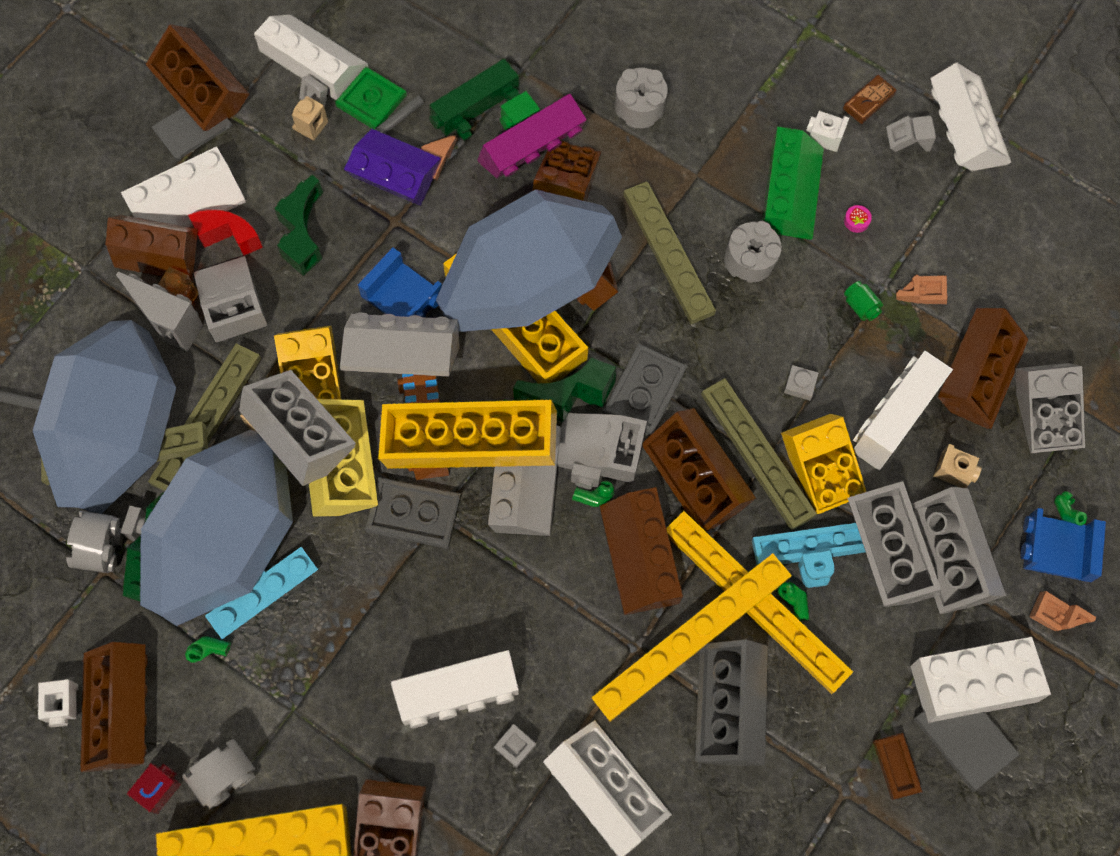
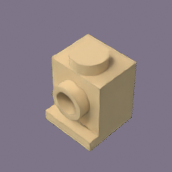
M306 96L305 99L298 102L293 110L294 125L292 128L314 141L328 123L324 105Z
M948 444L941 453L933 477L960 488H966L971 482L975 483L982 468L977 466L979 458L955 449L954 445Z

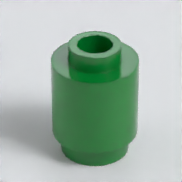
M857 281L845 291L846 302L862 321L867 319L872 321L882 313V301L867 284Z

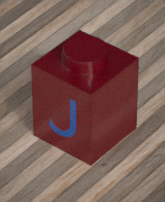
M151 763L127 794L150 813L158 814L181 784L174 779L177 773L164 763L161 767Z

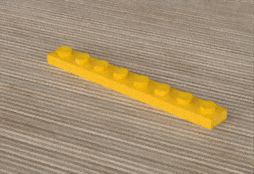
M683 511L666 528L669 539L724 592L748 573L686 512ZM769 594L747 612L752 619L831 694L853 673L845 663L772 594Z
M772 553L595 694L592 700L609 722H611L791 578L792 575Z

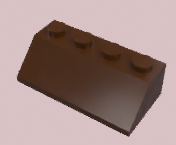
M169 24L145 64L203 131H208L226 118L229 119L236 115L249 96L247 90L191 28Z
M976 308L963 341L960 343L954 362L950 366L953 370L945 380L938 396L951 413L986 429H992L1014 376L1015 368H1017L1028 342L1027 336L1005 308Z
M695 409L676 412L642 443V447L687 514L706 532L737 515L756 499Z
M657 488L629 492L601 505L600 512L624 615L680 604L683 595Z
M111 642L84 653L80 772L126 769L144 764L147 751L146 744L144 743V732L147 723L145 713V697L147 695L145 668L148 662L147 655L145 654L146 644Z

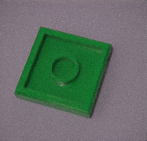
M365 66L335 103L336 107L370 128L376 129L388 119L407 94L404 89Z

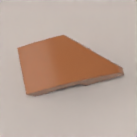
M449 136L422 146L421 150L442 159L433 179L438 180L446 158L451 156L458 139L457 137Z
M916 274L903 290H899L896 293V300L922 304H947V276H918Z
M1047 591L1039 593L1029 616L1053 631L1070 629L1081 624L1093 622L1096 619L1095 616L1077 605L1069 606Z

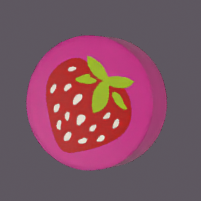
M852 206L845 214L844 224L852 232H863L870 225L871 213L863 206Z

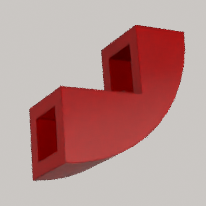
M203 210L188 215L194 228L198 229L197 235L204 248L230 236H234L243 256L263 248L253 227L236 214L222 210Z

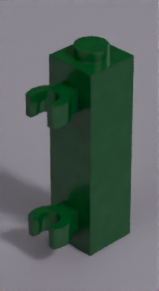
M505 59L500 60L429 105L431 113L429 120L436 130L440 129L445 136L456 130L463 141L467 140L472 136V133L469 131L472 129L468 123L469 121L504 99L508 102L520 95L518 92L519 75Z

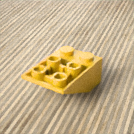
M332 326L277 333L274 335L280 373L291 370L316 399L342 400Z
M828 414L781 433L789 459L817 514L848 503L849 497L867 492L843 417Z

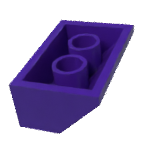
M371 129L354 146L344 170L358 180L421 206L442 159Z

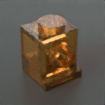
M171 267L167 269L158 284L173 296H177V294L185 296L192 304L198 296V289L194 287L189 276Z

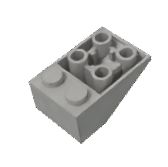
M245 256L194 272L201 307L208 329L215 342L268 326Z
M118 272L116 276L165 343L188 352L203 327L197 311L191 305L192 302L183 295L177 294V296L169 294L160 285L153 284L150 286L134 274L130 273L127 276Z
M1065 363L1015 368L1016 394L1030 453L1085 448L1082 366Z
M569 413L561 425L557 466L573 469L575 463L601 469V476L633 483L647 421L622 415Z

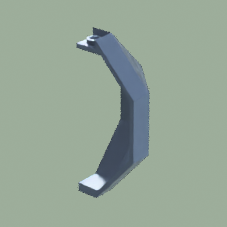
M534 190L468 228L436 298L442 313L448 319H458V332L529 326L595 288L622 238L614 216L603 205Z
M132 320L110 321L54 357L33 427V434L57 507H74L87 512L102 514L158 459L176 386L150 332Z
M250 429L186 458L141 528L140 606L164 617L176 626L251 593L293 523L287 467L258 432Z

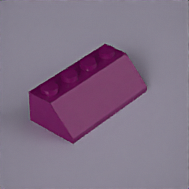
M568 94L485 143L477 160L480 165L496 178L502 175L509 177L519 170L518 166L522 163L531 164L540 157L539 153L548 149L550 152L562 144L561 140L567 136L572 139L583 131L582 127L587 119L571 94Z

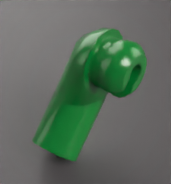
M603 481L593 491L576 487L572 500L592 507H598L611 500L614 495V486L609 481Z
M1068 491L1057 495L1054 504L1061 519L1079 526L1084 525L1087 515L1071 507L1075 503V498H1071L1073 495Z
M784 582L779 586V595L794 606L795 617L799 621L809 620L806 593L791 582Z
M204 636L187 648L185 657L191 663L201 661L212 653L226 657L230 651L231 643Z

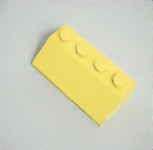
M317 399L356 444L352 451L327 476L309 483L313 516H341L376 507L378 500L364 400Z

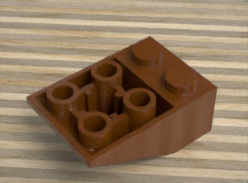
M561 141L562 144L550 152L547 150L534 178L532 191L539 190L587 202L601 152L590 147H579L571 145L566 141Z
M366 779L359 793L353 856H417L426 787Z

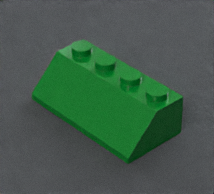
M777 127L772 143L762 221L769 223L777 235L812 240L824 148L803 130Z

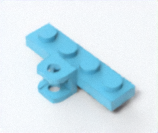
M856 523L753 537L752 539L757 565L772 553L782 564L799 562L798 567L801 579L808 588L828 585L830 577L834 573L832 557L865 552Z
M300 547L267 572L263 571L251 593L215 608L205 617L221 639H223L318 569L303 548Z

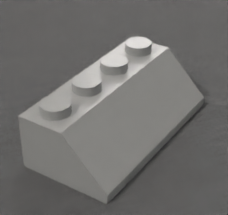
M351 314L344 327L340 369L344 371L450 376L460 348L458 319H448L447 317L422 318L417 315L402 317L392 314Z
M291 370L243 387L239 411L302 486L327 476L355 447L356 443Z
M556 425L555 466H504L494 468L488 525L495 533L550 536L561 433L560 426Z
M901 481L849 497L848 501L884 607L914 603L940 595L941 587L904 482Z
M950 487L911 504L941 587L940 595L934 597L940 614L981 605L1006 596L968 488Z

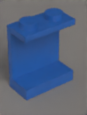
M392 248L358 284L361 297L382 313L402 317L417 315L422 318H426V314L431 308L438 306L436 298L442 287V283L439 281L432 285L405 265L401 253L395 248Z
M1037 508L1029 516H1026L1023 525V531L1027 533L1026 542L1023 543L1021 548V559H1024L1023 569L1091 583L1102 576L1106 522L1094 519L1087 525L1079 526L1067 521L1043 517V509Z

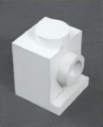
M819 111L816 118L811 116L806 131L811 132L810 137L823 148L837 152L849 118L844 116L842 119Z
M70 680L39 683L38 719L49 722L50 727L67 726L68 720L76 719V690H78V684ZM63 701V710L58 711L57 706Z

